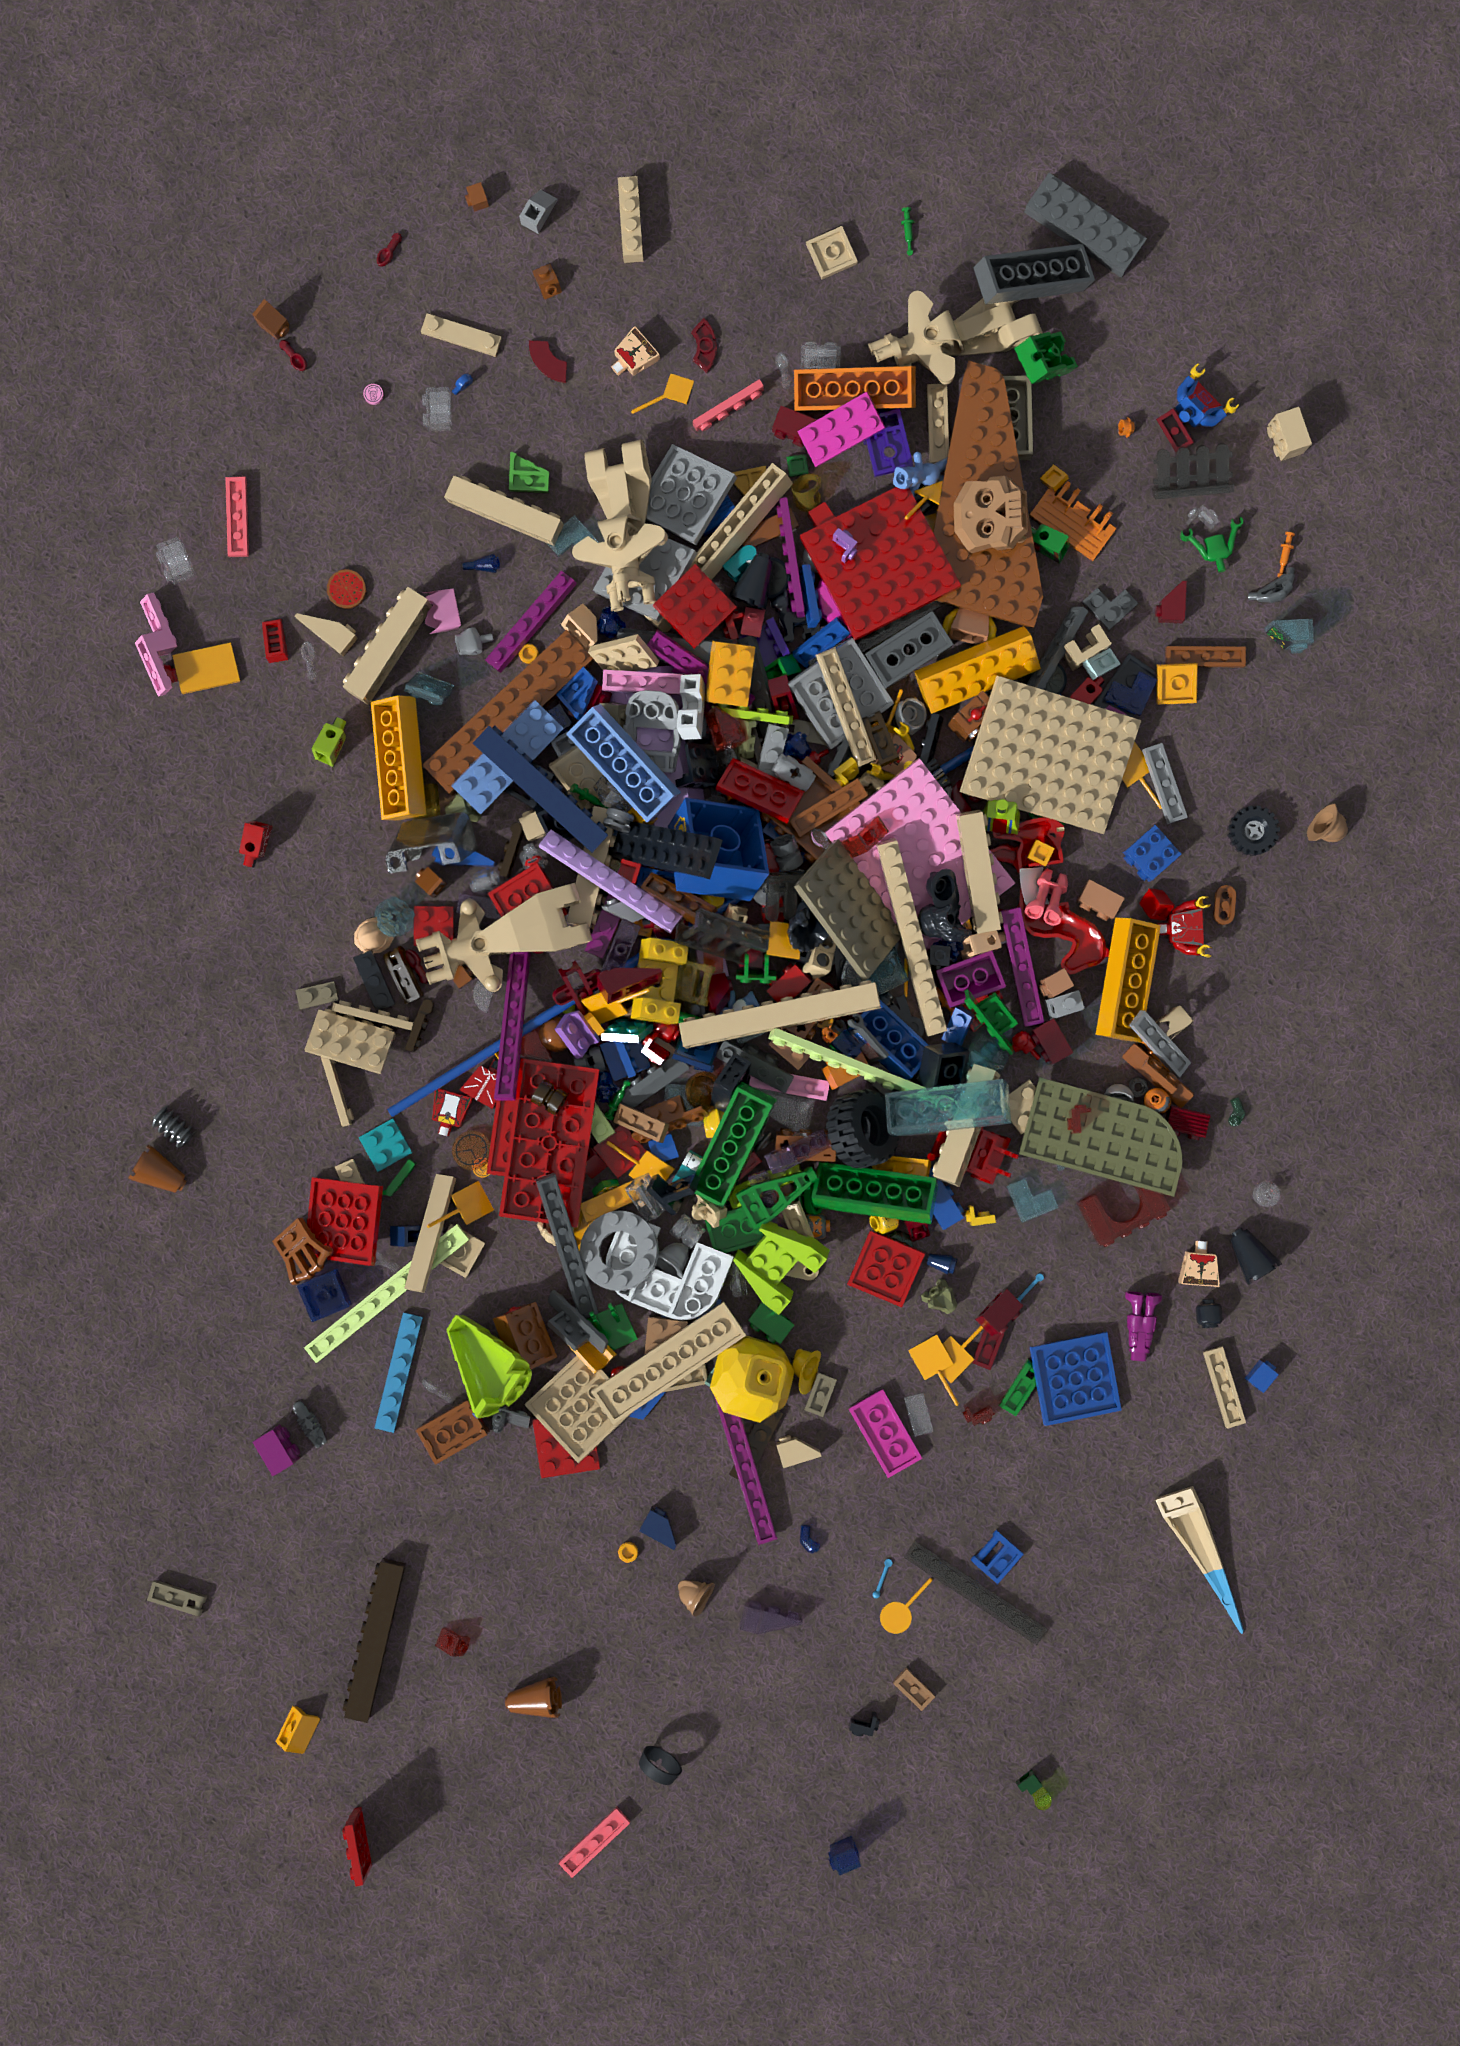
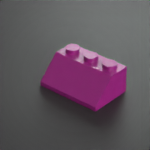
M988 951L936 971V977L950 1008L965 1003L966 996L964 991L966 989L976 999L1006 988L993 951Z

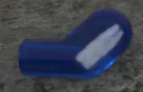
M801 1525L800 1544L809 1553L818 1552L820 1544L810 1538L811 1526Z

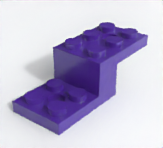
M900 408L877 409L886 428L863 441L864 445H867L874 477L894 473L896 467H914ZM892 448L895 451V455L887 457L884 454V450Z

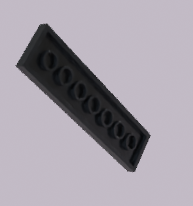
M630 822L629 826L631 829L629 833L618 831L614 846L612 847V858L618 860L625 859L641 865L709 880L723 841L716 837L639 822Z

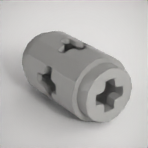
M783 753L772 768L776 776L805 792L816 777L813 770L800 764L790 755H784ZM797 768L796 772L798 773V775L796 777H791L792 773L790 772V770H795Z

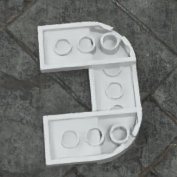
M648 1223L655 1232L656 1237H658L661 1228ZM623 1231L615 1233L606 1257V1266L608 1268L622 1270L629 1267L635 1260L637 1244L629 1233ZM697 1242L682 1279L654 1269L651 1275L638 1284L637 1287L616 1292L627 1301L676 1320L694 1319L708 1312L717 1302L734 1257Z

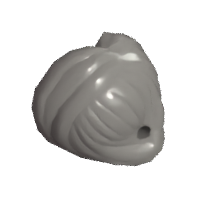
M907 698L900 701L895 711L898 729L901 727V721L909 726V735H913L922 728L927 716L924 704L916 698Z

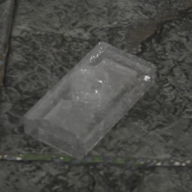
M923 1392L904 1397L914 1436L934 1432Z

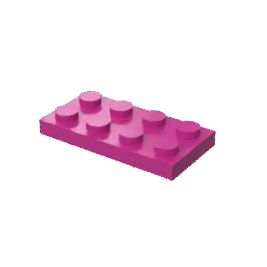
M865 392L797 432L815 467H818L884 430L886 427L869 393Z
M883 1388L848 1408L888 1478L922 1459Z

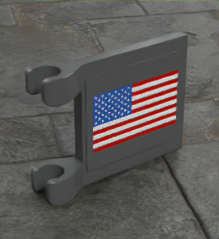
M853 1014L856 1023L853 1019L848 1020V1025L855 1029L847 1031L846 1024L842 1019L836 1021L839 1024V1028L836 1025H832V1031L842 1035L855 1051L861 1049L867 1063L889 1056L888 1052L864 1026L860 1014Z

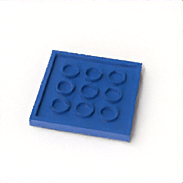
M1107 1332L1030 1346L1042 1419L1045 1426L1122 1411Z

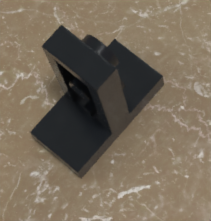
M695 1173L668 1184L659 1174L652 1176L646 1191L671 1215H675L678 1213L684 1200L682 1197L693 1195L698 1189L697 1186L701 1178Z

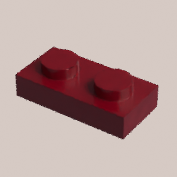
M984 1329L973 1356L975 1360L972 1363L991 1370L1004 1333L991 1336Z

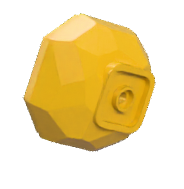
M746 1335L717 1355L710 1389L724 1413L760 1423L786 1405L793 1381L794 1369L784 1350L779 1345ZM762 1374L765 1376L764 1381L760 1379Z

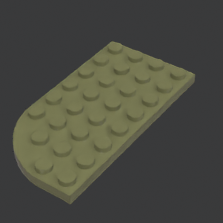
M1039 1077L1019 1155L1174 1197L1182 1169V1151L1174 1130L1159 1113L1143 1105Z

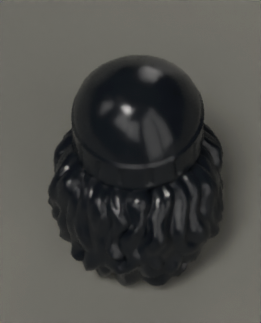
M802 900L796 909V915L789 921L787 933L793 949H798L800 952H809L814 950L815 947H819L830 936L805 901Z
M933 904L922 907L918 915L922 934L930 938H942L949 942H960L968 938L972 931L963 927L960 919H958L961 905H958L956 910L948 915L953 907L951 904L944 907H935Z

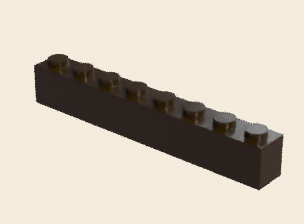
M383 1558L380 1563L376 1564L374 1574L377 1575L376 1583L372 1582L370 1594H373L371 1602L368 1601L365 1610L368 1617L367 1621H363L361 1633L364 1634L362 1641L359 1640L356 1649L359 1656L358 1660H354L352 1672L355 1673L353 1679L349 1680L347 1687L350 1695L349 1699L344 1701L342 1709L346 1711L344 1718L368 1723L371 1717L406 1563Z

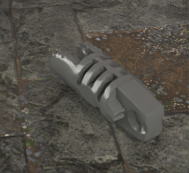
M298 1401L294 1403L293 1408L299 1418L296 1420L316 1448L321 1447L327 1442L322 1426L312 1411L309 1412L303 1402Z

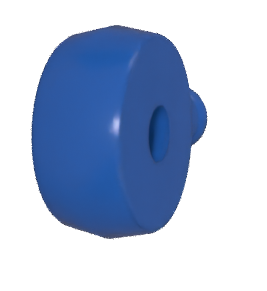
M466 373L456 381V387L452 390L455 395L466 389L473 382L471 375Z

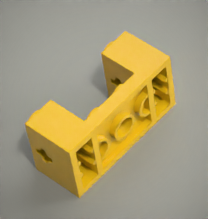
M656 938L641 940L637 968H661L662 982H660L657 988L654 986L648 987L650 992L633 998L631 1019L662 1024L678 1023L681 1003L674 1002L678 966L687 962L689 944Z

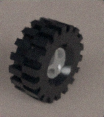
M1258 805L1248 806L1236 812L1230 819V824L1227 827V830H1229L1227 836L1231 840V846H1234L1237 852L1250 856L1261 855L1274 847L1275 842L1279 839L1278 832H1280V827H1277L1279 821L1274 819L1275 814L1273 812L1269 813V809L1261 808Z

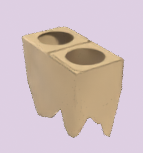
M828 937L822 943L828 945L829 949L824 948L821 944L819 947H815L812 950L809 962L803 967V972L811 973L813 980L825 976L831 971L836 944L834 941L832 942L831 937ZM820 953L826 954L825 967L817 962V956Z
M1181 1006L1171 1008L1156 1021V1023L1170 1022V1029L1167 1032L1169 1038L1172 1036L1174 1038L1193 1022Z

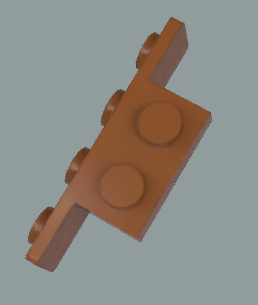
M1134 1043L1123 1054L1122 1058L1155 1087L1164 1089L1169 1094L1171 1100L1180 1108L1194 1096V1093L1181 1083L1173 1073L1166 1070L1158 1060L1151 1057L1138 1044Z
M680 1095L644 1109L645 1114L670 1124L666 1134L674 1129H682L691 1122L702 1121L704 1117L710 1115L709 1111L703 1106L686 1112L683 1098ZM637 1132L631 1134L632 1138L640 1143H647L651 1140Z

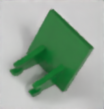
M745 953L744 969H736V979H740L742 983H751L752 980H760V983H772V980H776V970H768L769 955L766 954L764 970L748 969L749 954Z
M609 1303L607 1304L609 1309L595 1314L594 1311L589 1312L591 1317L586 1320H589L600 1333L606 1336L608 1345L612 1350L638 1340L622 1303L616 1306Z

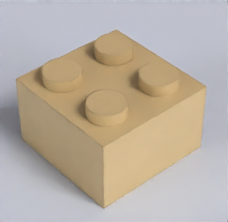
M1299 407L1276 414L1268 424V436L1273 438L1275 443L1273 446L1276 457H1280L1281 461L1303 454L1312 445Z

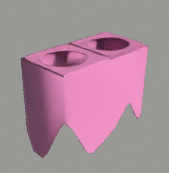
M454 589L423 592L431 594L425 598L428 599L430 604H433L427 612L425 619L426 625L435 628L430 634L457 630L461 626Z

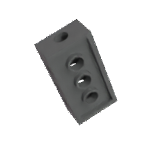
M933 611L867 652L864 657L886 690L950 649L954 644ZM923 635L928 636L930 643L923 644L920 637ZM910 646L913 649V654L906 655L903 648ZM894 657L897 664L890 666L887 663V658Z

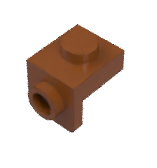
M551 264L541 266L532 271L544 299L562 292Z

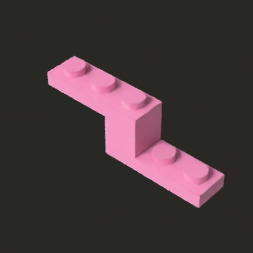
M149 593L140 603L153 632L141 635L135 644L159 697L165 695L172 688L171 679L167 676L163 661L159 657L170 654L177 647L175 636L170 631L168 620L164 617L161 610L160 601L154 593Z

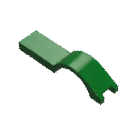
M409 1159L388 1188L383 1190L382 1195L393 1196L417 1163Z

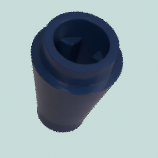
M931 1253L927 1261V1265L946 1274H953L957 1259L953 1258V1255Z

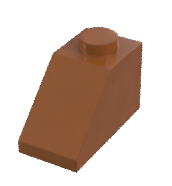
M264 299L252 315L262 329L279 340L280 337L283 338L287 335L290 324L284 316Z
M429 867L426 869L422 868L415 876L417 878L415 882L433 898L447 885Z

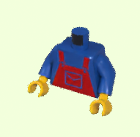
M1198 363L1191 369V375L1187 376L1178 387V404L1175 408L1180 413V420L1188 422L1192 427L1199 425L1212 427L1223 420L1227 413H1234L1239 404L1236 407H1231L1230 404L1234 401V398L1228 400L1225 408L1222 409L1223 406L1198 381H1195V378H1199L1205 372V368L1200 373L1196 371Z

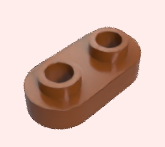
M1224 885L1215 892L1213 917L1220 925L1229 924L1234 919L1236 891L1233 887ZM1223 892L1228 893L1227 899L1222 898ZM1222 911L1227 914L1225 919L1220 917Z

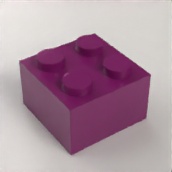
M280 1424L252 1442L272 1476L290 1467L300 1459L299 1448L296 1444L292 1445L289 1440V1431L286 1427L282 1428Z

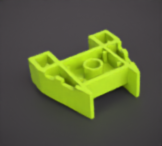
M770 1221L760 1226L759 1231L764 1236L751 1252L746 1255L738 1249L733 1261L761 1301L779 1315L790 1303L794 1293L793 1290L781 1282L783 1277L797 1261L816 1273L827 1260L830 1250L811 1236H803L795 1230H787Z

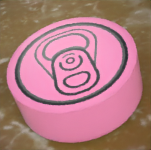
M369 384L365 387L363 395L369 404L377 405L383 400L384 392L379 385Z

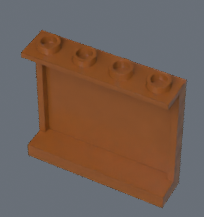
M806 756L801 764L813 770L816 777L808 790L804 792L790 819L842 788L808 756ZM796 770L792 773L791 777L798 775ZM855 803L799 837L790 820L787 824L766 813L759 812L761 813L760 818L767 824L770 822L775 826L774 830L780 836L793 834L798 844L797 849L804 852L803 856L810 863H813L832 843L824 832L860 805V803Z

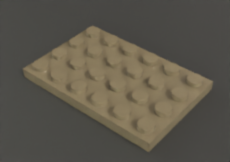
M839 839L834 840L794 886L862 981L869 979L901 937L897 923L895 924L891 917V911L885 907L879 894L870 885L864 873L859 871L856 862Z

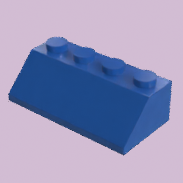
M880 1000V1009L865 1011L861 1014L864 1026L889 1054L888 1057L878 1061L893 1075L910 1080L921 1067L924 1046L929 1045ZM849 1027V1028L847 1029V1031L852 1030V1029H855V1028Z

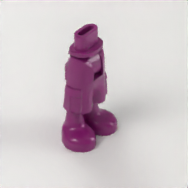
M1126 1291L1125 1298L1132 1305V1313L1127 1316L1131 1360L1146 1361L1147 1353H1150L1149 1349L1157 1324L1154 1310L1157 1304L1162 1301V1295L1158 1293H1145L1146 1309L1145 1314L1141 1315L1144 1294Z

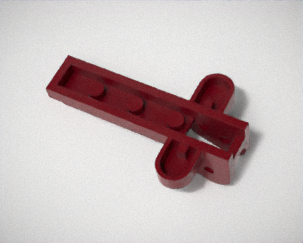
M575 960L572 962L571 968L567 970L558 969L565 984L554 990L552 998L557 1005H565L574 1000L579 1011L584 1016L589 1010L581 1000L594 995L592 990L597 988V975L602 971L593 969L583 974ZM574 972L578 973L584 985L576 991L573 990L567 978L568 975ZM608 1022L600 1024L604 1030L609 1026ZM599 1035L598 1037L600 1038V1041L596 1044L597 1046H600L602 1043L608 1041H602L601 1035Z

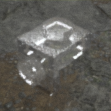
M1202 505L1199 509L1195 507L1187 515L1189 519L1186 523L1189 525L1197 517L1212 530L1220 520L1217 519L1218 516L1213 510H1208Z

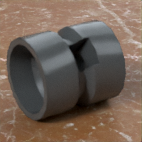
M793 834L781 835L771 841L770 847L773 855H777L776 863L780 871L794 870L802 865L803 858L800 850L797 849L798 844Z
M600 1046L590 1048L582 1058L576 1059L573 1055L575 1066L600 1069V1072L607 1070ZM589 1058H593L594 1065L590 1066Z

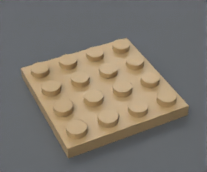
M576 1356L540 1389L525 1406L579 1464L632 1413L613 1425L591 1392L594 1388L608 1380L609 1377L602 1370L594 1374Z

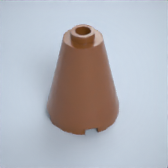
M148 1144L146 1148L149 1151L142 1153L132 1170L135 1173L134 1176L129 1175L128 1179L174 1193L177 1190L181 1191L187 1182L184 1180L185 1175L152 1145Z
M549 1677L509 1692L508 1696L505 1697L506 1708L511 1713L558 1718L561 1714H557L558 1709L562 1708V1696L560 1686L556 1689L555 1681H558L557 1678Z

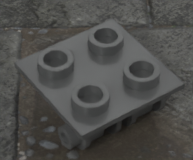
M502 1406L498 1409V1413L490 1416L492 1418V1430L495 1433H500L503 1430L505 1422L529 1428L530 1416H527V1413L517 1410L513 1412L508 1410L507 1407Z

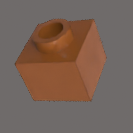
M481 182L466 187L468 194L465 195L468 207L472 206L474 212L489 207Z
M458 965L455 977L452 980L459 989H462L474 980L471 977L474 973L467 965Z

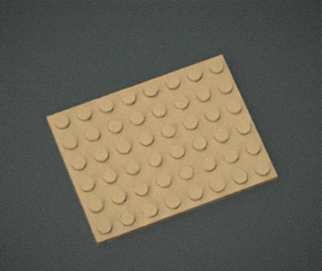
M996 676L960 792L989 801L1004 799L1009 802H1015L1019 810L1104 834L1141 720Z

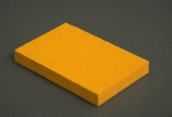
M231 642L172 655L182 694L240 682Z

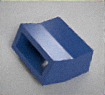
M672 1134L666 1135L663 1143L654 1140L648 1141L651 1153L665 1162L679 1157Z

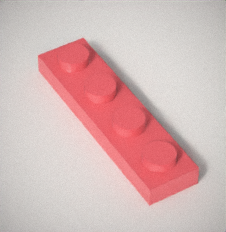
M760 379L694 419L693 426L696 431H706L712 426V422L717 419L719 421L724 420L729 416L728 412L733 409L736 411L740 410L749 399H758L762 395V391H764V385Z
M225 477L228 556L249 557L247 478Z
M618 1807L614 1808L560 1859L558 1864L573 1878L630 1824V1820Z

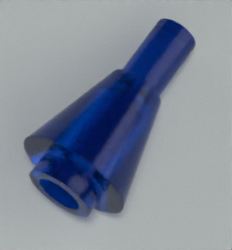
M494 553L472 562H463L462 564L463 570L476 569L496 573L497 569L500 568L499 558L495 557Z

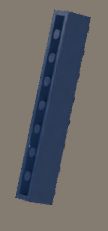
M495 725L493 727L488 726L472 744L593 853L608 836L606 833L607 828L600 821L596 824L591 819L593 815L585 807L581 810L576 805L578 801L572 795L566 796L562 793L563 787L555 780L550 782L546 778L549 774L540 766L536 769L531 764L533 760L526 753L521 755L516 750L518 746L512 740L506 741L501 737L503 732Z

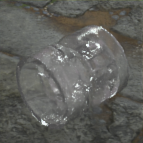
M683 1213L669 1231V1234L676 1239L682 1238L683 1245L691 1250L706 1229L700 1224L693 1225V1219Z

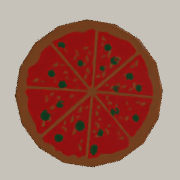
M350 569L334 573L327 584V594L331 602L342 609L359 606L367 593L364 579L357 572Z

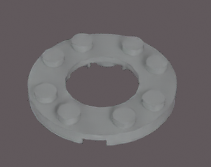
M627 1211L608 1212L595 1219L586 1229L580 1244V1255L588 1277L597 1285L613 1291H625L635 1288L647 1279L656 1266L659 1254L656 1234L648 1222L640 1216ZM617 1231L629 1233L637 1244L635 1260L629 1267L622 1270L608 1268L600 1256V1247L603 1240L611 1233Z

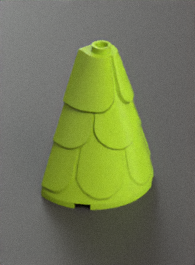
M455 1315L446 1330L472 1411L476 1418L494 1415L499 1412L498 1409L505 1404L510 1406L526 1390L532 1376L530 1365L519 1353L505 1345L502 1340L493 1336L488 1329L465 1315Z

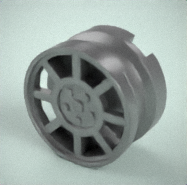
M608 808L606 812L607 818L604 819L603 825L614 830L629 833L631 829L629 825L630 822H633L634 816L621 810Z

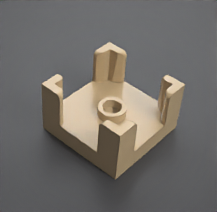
M1099 624L1094 626L1091 632L1086 635L1091 645L1080 650L1075 641L1072 640L1064 646L1066 653L1063 657L1072 671L1082 666L1086 660L1107 650L1111 645L1110 640Z

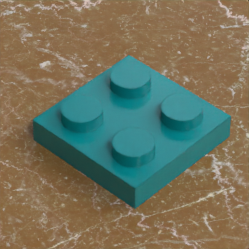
M617 1019L616 1022L604 1030L601 1038L602 1041L639 1043L654 1030L653 1023L643 1020L633 1022L627 1019Z
M394 1118L359 1137L377 1172L413 1153Z

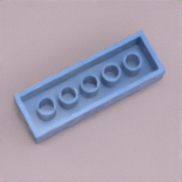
M533 700L503 731L501 737L506 741L512 740L518 746L516 750L521 755L526 753L534 760L564 728L536 700ZM482 753L451 787L479 814H482L513 780Z
M601 704L593 706L566 733L646 822L655 819L681 793Z

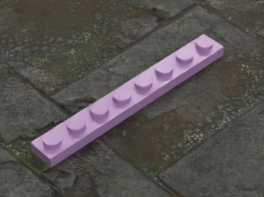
M550 830L540 842L539 848L671 934L682 920V915L553 830Z

